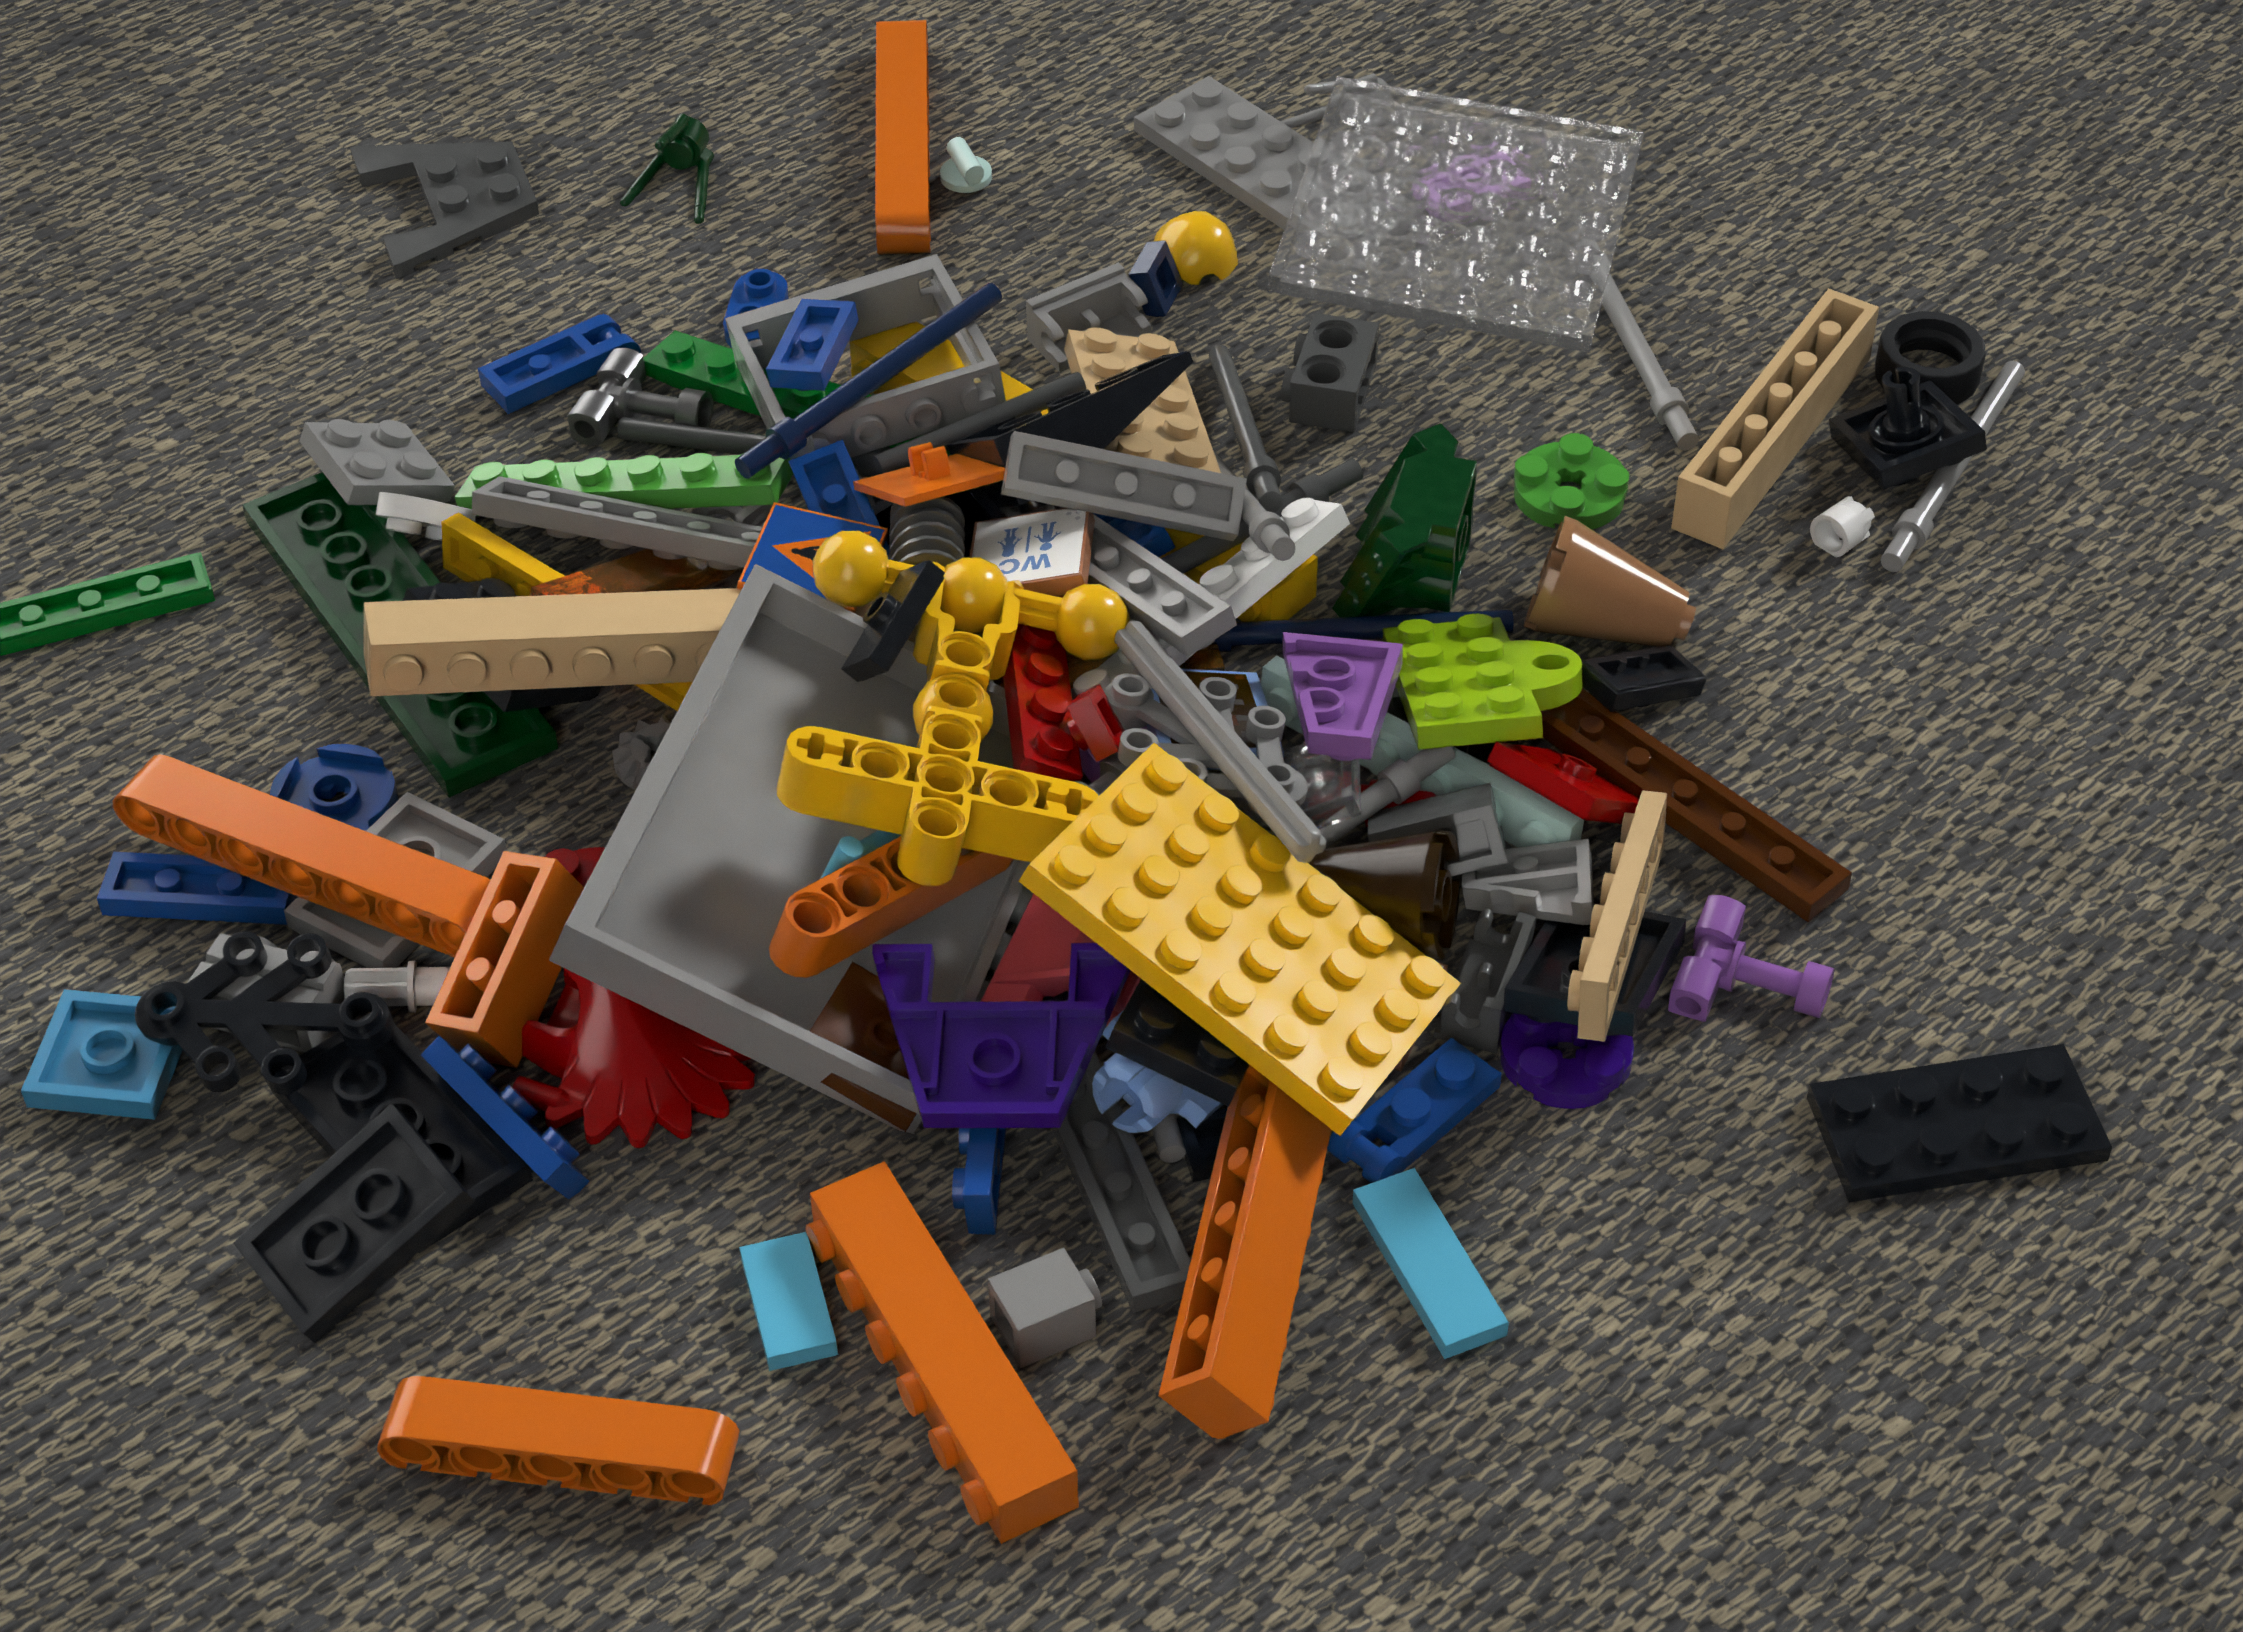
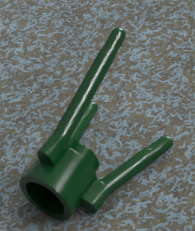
M684 113L679 114L669 129L655 142V148L658 150L657 154L621 198L620 205L628 206L640 194L663 164L667 163L672 168L679 170L696 165L698 168L694 222L696 224L703 223L706 210L709 166L714 159V153L706 148L709 142V133L706 127L697 119L688 117Z

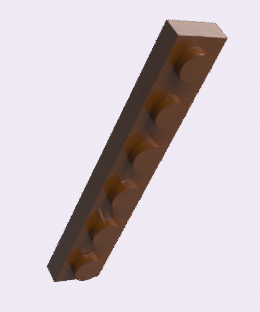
M1583 688L1580 694L1567 704L1541 711L1544 739L1564 753L1592 765L1597 769L1596 774L1639 798L1642 790L1667 793L1665 821L1667 825L1805 921H1811L1849 890L1852 876L1851 871L1618 712H1610Z

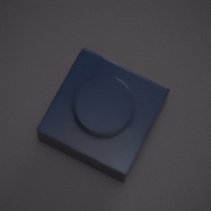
M1166 240L1147 242L1128 275L1141 288L1148 300L1147 304L1142 305L1145 315L1164 317L1181 290L1183 281Z

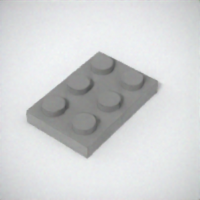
M406 792L366 831L488 877L496 869L503 851H507L505 839L409 792ZM297 897L284 910L289 928L300 934L313 933L319 935L324 939L329 949L366 968H397L420 945L300 897Z

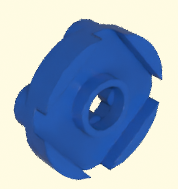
M331 744L317 748L319 757L309 759L301 765L299 758L296 757L278 772L270 789V795L364 831H367L399 800L392 771L390 772L384 766L383 758L371 749L352 744ZM337 792L345 793V797L338 801L325 802L322 800V798L332 799Z

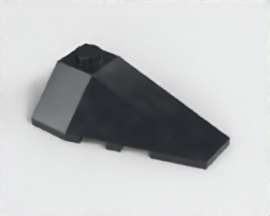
M1189 351L1162 355L1095 384L1097 391L1092 394L1087 389L1047 402L1046 408L1048 413L1043 416L1041 411L1019 418L1012 416L950 443L947 447L951 455L961 454L1004 468L1006 467L1010 437L1014 431L1105 449L1193 363V359ZM1003 480L980 486L998 507L1018 506L1020 513H1026L1047 505L1046 503L1002 495Z

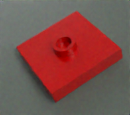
M1496 742L1487 760L1490 763L1489 766L1583 820L1622 824L1624 813H1635L1639 797L1596 774L1597 769L1574 756L1561 754L1554 749Z

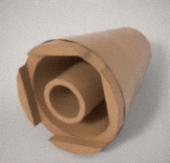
M1564 516L1539 575L1541 578L1536 590L1538 595H1532L1523 627L1536 632L1660 647L1671 645L1674 638L1682 641L1685 640L1693 622L1696 607L1687 604L1689 598L1687 590L1578 520Z

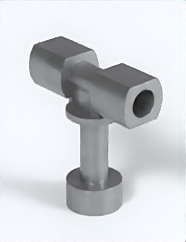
M616 348L611 351L597 372L599 389L583 392L567 415L572 439L585 445H599L604 441L618 419L622 417L634 418L636 413L673 419L675 424L709 428L713 415V398L710 392L685 388L679 395V398L642 391L641 384L646 378L643 355L633 349Z

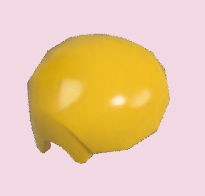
M1192 211L1181 214L1164 224L1154 237V241L1166 240L1181 279L1191 285H1198L1201 279L1209 274H1214L1220 280H1223L1238 265L1237 251L1229 228L1223 221L1206 211Z

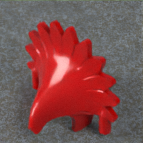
M564 968L565 987L548 1023L544 1024L535 1020H527L522 1028V1055L545 1071L561 1078L560 1086L557 1088L523 1076L517 1077L512 1086L536 1109L545 1112V1122L548 1128L550 1126L554 1129L559 1128L584 1116L585 1140L591 1145L600 1143L620 1125L630 1144L634 1148H643L648 1143L656 1123L680 1139L691 1137V1110L716 1118H726L730 1114L729 1101L722 1089H752L755 1085V1074L741 1063L751 1058Z

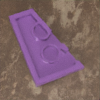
M1283 632V656L1308 753L1328 755L1340 761L1355 759L1371 760L1402 667L1403 644Z

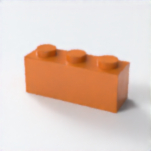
M503 851L425 1021L433 1031L459 1051L469 1043L491 1064L513 1068L518 1067L523 1056L522 1028L527 1020H539L562 968L549 961V958L568 917L584 889L557 859Z

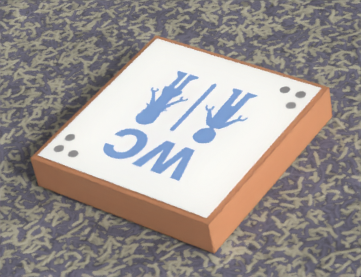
M1060 508L975 522L969 558L980 557L997 565L1008 581L1019 580L1024 590L1056 597L1064 596L1067 591L1082 584H1088L1095 524L1093 513L1071 508Z

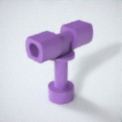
M1708 895L1695 928L1693 949L1696 950L1694 956H1685L1670 991L1668 1011L1705 1022L1718 988L1732 992L1735 982L1738 980L1795 997L1794 1011L1820 1018L1830 992L1835 968L1808 961L1803 973L1745 956L1746 942L1737 941L1743 927L1746 906L1727 896Z

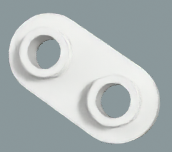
M379 492L376 516L387 518V530L421 535L423 526L426 527L425 538L442 541L441 521L459 512L475 522L476 515L472 514V509L425 498Z

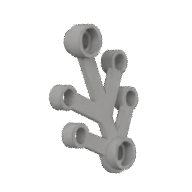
M1124 673L1116 676L1107 685L1104 693L1114 713L1126 730L1121 734L1118 749V759L1123 765L1129 767L1155 743L1169 755L1178 758L1187 769L1219 794L1225 797L1244 798L1225 774H1208L1207 768L1219 767L1173 712L1154 700V694L1145 678L1136 674ZM1221 677L1204 679L1200 683L1199 690L1234 730L1231 713L1234 709L1237 692L1236 686L1231 681ZM1254 707L1248 713L1245 735L1251 742L1256 744L1257 758L1300 806L1306 799L1308 784L1302 774L1284 763L1280 742L1283 737L1286 721L1285 715L1274 707ZM1149 724L1180 744L1158 743V738L1155 734L1141 728ZM1248 803L1250 809H1251L1252 811H1254L1256 814H1258V813L1253 809V807Z

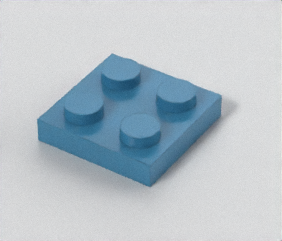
M64 989L23 1084L21 1093L28 1108L155 1120L182 1053V1048L179 1045L166 1046L153 1042L141 1033L135 1021V1009L141 996ZM176 1006L164 1010L160 1015L170 1013Z

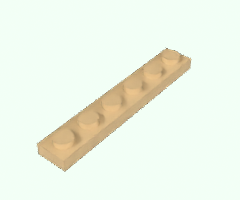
M1642 790L1635 813H1624L1620 842H1615L1613 847L1610 873H1605L1603 877L1600 905L1595 904L1593 907L1590 937L1584 936L1582 940L1579 971L1573 970L1570 977L1567 1007L1569 1011L1579 1012V1039L1605 1042L1664 849L1667 793Z

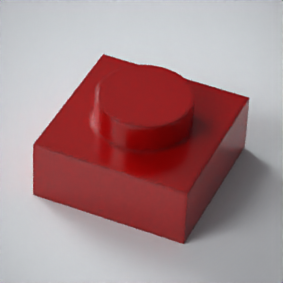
M1098 684L1079 694L1067 706L1071 716L1067 717V724L1072 737L1083 751L1090 749L1096 762L1118 752L1120 737L1125 731L1101 685Z

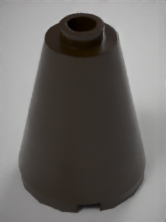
M1434 831L1325 849L1322 853L1316 854L1311 862H1307L1321 874L1335 881L1344 892L1372 914L1386 921L1395 932L1426 956L1440 961L1446 958L1442 948L1451 947L1456 927L1460 894V880H1452L1451 873L1447 870V860L1459 861V849L1453 833Z

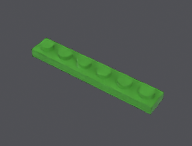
M696 453L688 457L658 458L654 455H645L630 460H606L601 457H594L582 462L558 463L544 459L530 464L503 465L500 462H487L475 466L454 498L457 506L472 509V492L501 476L667 509L773 505L774 502L778 503L793 476V472L788 462L790 458L782 459L779 457L754 476L746 479L738 472L735 466V459L741 455L712 456L708 453Z

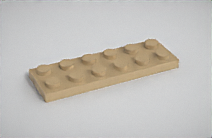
M1097 327L1088 328L1086 331L1068 329L1064 347L1071 374L1079 372L1085 381L1086 390L1089 389L1091 394L1097 391L1095 384L1103 379L1162 355L1179 353L1175 341H1169L1161 335L1146 333L1139 337L1116 335L1107 329ZM1185 371L1105 448V450L1221 473Z

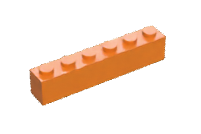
M1251 1065L1230 1106L1227 1108L1158 1395L1209 1436L1217 1439H1223L1269 1422L1270 1413L1274 1406V1394L1282 1357L1287 1345V1334L1294 1301L1299 1289V1278L1307 1241L1311 1234V1222L1316 1199L1323 1178L1322 1171L1328 1143L1332 1132L1328 1126Z
M883 1161L811 1192L813 1222L806 1224V1233L810 1245L821 1263L831 1259L839 1273L835 1274V1281L847 1309L851 1313L861 1309L869 1324L865 1326V1331L872 1351L881 1364H885L892 1360L900 1374L896 1378L898 1391L908 1412L913 1417L923 1413L932 1429L928 1430V1438L937 1461L945 1471L955 1467L963 1479L964 1484L960 1486L961 1495L967 1511L976 1525L980 1526L988 1522L1002 1544L1079 1508L1078 1470L886 1162Z

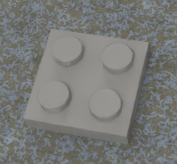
M334 419L330 422H305L299 442L348 505H377L379 492L420 497L442 503L450 501L455 485L405 423L394 420H383L380 423H352L343 419Z

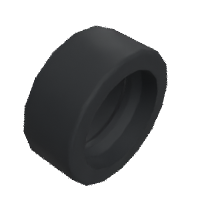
M1917 311L1901 315L1889 322L1880 335L1875 361L1876 379L1884 389L1882 377L1886 372L1891 371L1893 373L1894 383L1897 384L1895 368H1913L1920 374L1919 384L1931 380L1958 405L1973 396L1980 384L1986 356L1984 339L1975 327L1961 318L1949 314ZM1913 350H1933L1948 355L1959 364L1946 368H1929L1912 363L1901 354Z

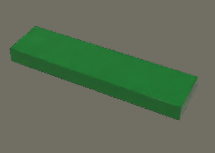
M201 552L1 602L0 656L215 601Z

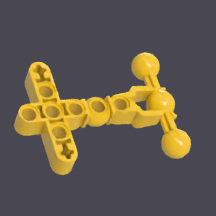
M841 531L826 538L819 547L813 559V575L816 587L827 600L843 608L862 607L873 602L881 593L888 592L899 573L915 565L889 560L886 550L878 540L861 531ZM980 557L961 558L948 564L946 567L933 562L945 572L943 576L945 578L918 621L913 648V656L916 661L927 666V683L913 704V719L916 732L919 734L917 748L823 727L806 726L797 728L790 733L786 741L776 787L777 797L787 808L801 814L901 835L897 858L898 868L909 880L923 886H938L950 881L956 872L962 848L1031 863L1099 795L1088 786L1077 782L978 761L980 743L993 724V708L990 696L986 692L989 680H998L1004 676L1018 624L1054 631L1058 642L1066 652L1082 660H1101L1117 653L1119 647L1115 643V634L1117 630L1125 629L1130 621V615L1127 605L1116 591L1101 584H1082L1067 591L1063 598L1024 590L1019 580L1008 581L997 565Z

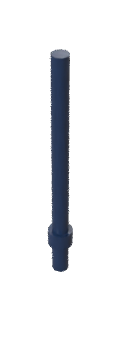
M987 283L794 419L785 417L767 429L765 439L735 459V466L738 472L744 478L749 479L779 457L788 459L800 451L807 444L806 438L1002 301V294L999 288L993 283Z
M1509 609L1236 622L1237 626L1215 639L1211 645L1206 647L1207 653L1231 652V646L1283 644V632L1360 640L1383 639V628L1398 627L1401 622L1406 620L1424 619L1432 623L1455 622L1467 614H1485L1492 618L1500 617L1506 632L1513 633L1514 620L1513 612Z

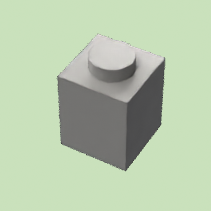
M1064 1247L988 1278L990 1317L1020 1368L1096 1337L1095 1310L1102 1307L1100 1291L1089 1270L1085 1268L1078 1271Z

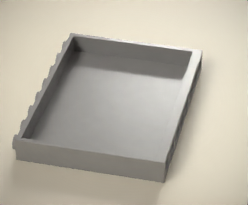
M755 564L568 917L549 961L899 1131H903L821 1083L831 1073L853 1082L917 1113L906 1131L914 1134L922 1120L910 1080L810 1032L852 961L877 975L872 955L873 944H932L935 965L931 1002H980L990 983L984 980L989 968L996 971L1012 938L1011 935L1005 933L1008 922L1015 925L1018 924L1033 893L1018 882L1030 862L1014 859L1012 864L1002 873L817 975L808 978L794 977L784 973L775 966L770 958L769 946L788 898L795 892L821 878L841 838L851 836L860 841L877 831L876 829L801 814L790 810L781 803L777 797L776 787L786 741L790 733L797 728L816 726L917 748L919 734L916 732L914 724L913 704L927 683V666L916 661L913 656L914 643L907 640L888 672L864 681H855L841 668L867 627L863 617ZM989 681L986 692L990 696L993 708V724L980 743L978 761L1013 768L1005 689Z

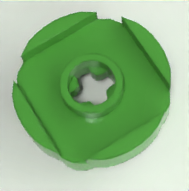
M1579 433L1566 434L1559 442L1548 443L1534 448L1518 458L1515 463V502L1527 517L1538 524L1555 528V523L1560 524L1563 522L1564 516L1578 520L1590 529H1595L1614 520L1623 509L1624 500L1628 492L1629 472L1612 454L1604 449L1593 446V441L1586 435ZM1570 481L1580 484L1581 487L1578 489L1573 486H1560L1561 482Z

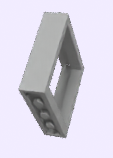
M934 254L727 317L725 320L735 363L766 428L769 429L785 418V415L762 368L768 366L801 299L855 302L859 321L848 342L935 315L938 318L963 301L938 255ZM933 276V279H930L932 286L920 289L918 280ZM975 320L949 338L965 367L863 398L806 438V446L792 455L790 460L842 439L850 458L928 434L1005 402L999 362ZM758 330L760 339L749 342L745 333Z

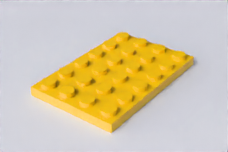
M1155 743L1142 753L1028 865L1018 881L1339 1136L1343 1134L1445 1005L1447 998L1461 984V982L1445 971L1437 961L1426 956L1395 932L1386 921L1372 914L1344 892L1335 881L1321 874L1309 863L1297 861L1278 837L1266 831L1238 809L1229 798L1219 794L1187 769L1178 758L1169 755Z

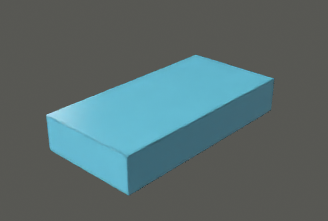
M798 1233L739 1247L769 1371L838 1355L836 1337L807 1233Z

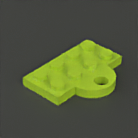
M1467 614L1455 622L1432 623L1424 619H1411L1401 622L1398 627L1383 628V642L1403 644L1402 667L1396 682V688L1418 750L1543 738L1541 711L1567 704L1575 699L1582 690V661L1574 651L1564 646L1544 641H1510L1500 617L1492 618L1485 614Z

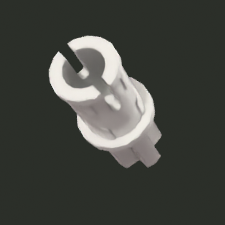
M408 961L407 967L351 968L346 971L344 977V998L346 999L354 993L366 992L381 997L387 1006H408L409 1012H416L417 1006H433L450 967H417L416 961Z

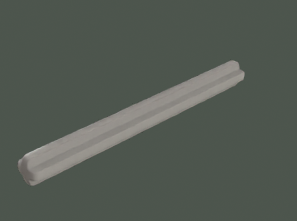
M1129 621L1125 629L1117 630L1115 643L1121 649V652L1141 676L1148 681L1152 689L1296 860L1303 863L1311 862L1316 854L1322 853L1326 848V839L1321 835L1320 830L1142 622Z

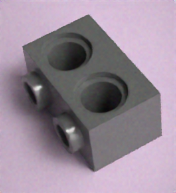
M1314 313L1308 333L1298 334L1293 364L1296 367L1295 369L1287 368L1283 378L1281 400L1290 402L1289 422L1355 432L1377 365L1378 322Z

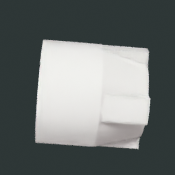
M1847 496L1813 519L1810 526L1812 540L1816 546L1834 557H1840L1870 536L1868 530L1871 527V520L1875 518L1874 513L1870 507L1865 508L1861 503L1854 501L1852 496Z

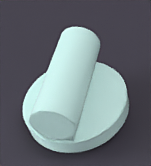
M955 137L951 139L946 147L951 159L947 160L940 168L942 184L947 189L958 193H972L987 187L992 180L991 165L985 159L975 156L963 138Z

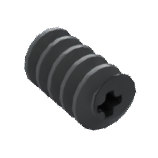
M940 497L907 507L894 503L891 507L889 560L917 565L930 560L946 567L948 564L964 558L965 517L961 508L952 499L947 497Z

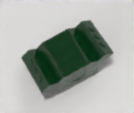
M1441 423L1411 436L1364 511L1368 516L1355 535L1361 542L1357 555L1340 580L1345 589L1332 607L1339 617L1379 616L1396 608H1428L1445 612L1451 611L1470 547L1477 461L1454 457L1458 441Z

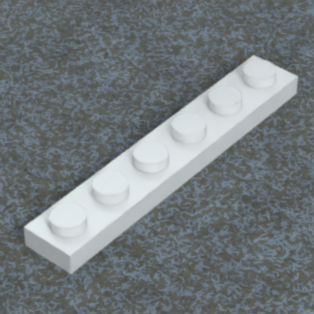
M1302 498L1290 503L1281 512V519L1287 524L1290 538L1295 543L1296 548L1294 555L1290 559L1285 561L1277 560L1271 553L1260 550L1252 539L1248 537L1242 543L1241 550L1223 565L1214 567L1204 573L1200 578L1199 585L1231 605L1235 619L1238 618L1350 524L1342 504L1318 501L1312 498ZM1148 630L1178 666L1192 656L1187 657ZM1119 648L1117 653L1112 655L1098 668L1083 673L1073 683L1074 688L1071 689L1072 701L1079 694L1098 684L1101 685L1105 692L1107 685L1120 674L1131 673L1139 676L1141 674Z

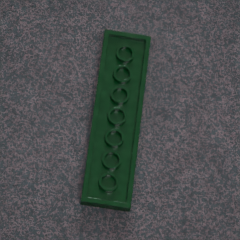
M323 472L242 504L246 522L369 688L364 659V602L402 601L407 588L433 586L440 583V581L402 532L386 529L387 518L376 516L377 505H348ZM483 691L374 696L448 798L558 749L556 731L538 708L503 712Z

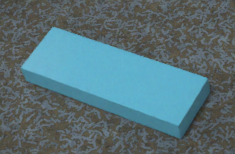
M1415 1168L1353 1190L1352 1203L1444 1359L1507 1336L1508 1320Z

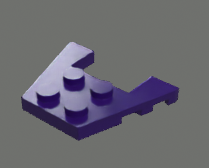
M1071 943L1069 994L1067 1001L931 1002L935 965L932 944H873L872 946L875 969L924 1128H1061L1131 970L1097 943Z

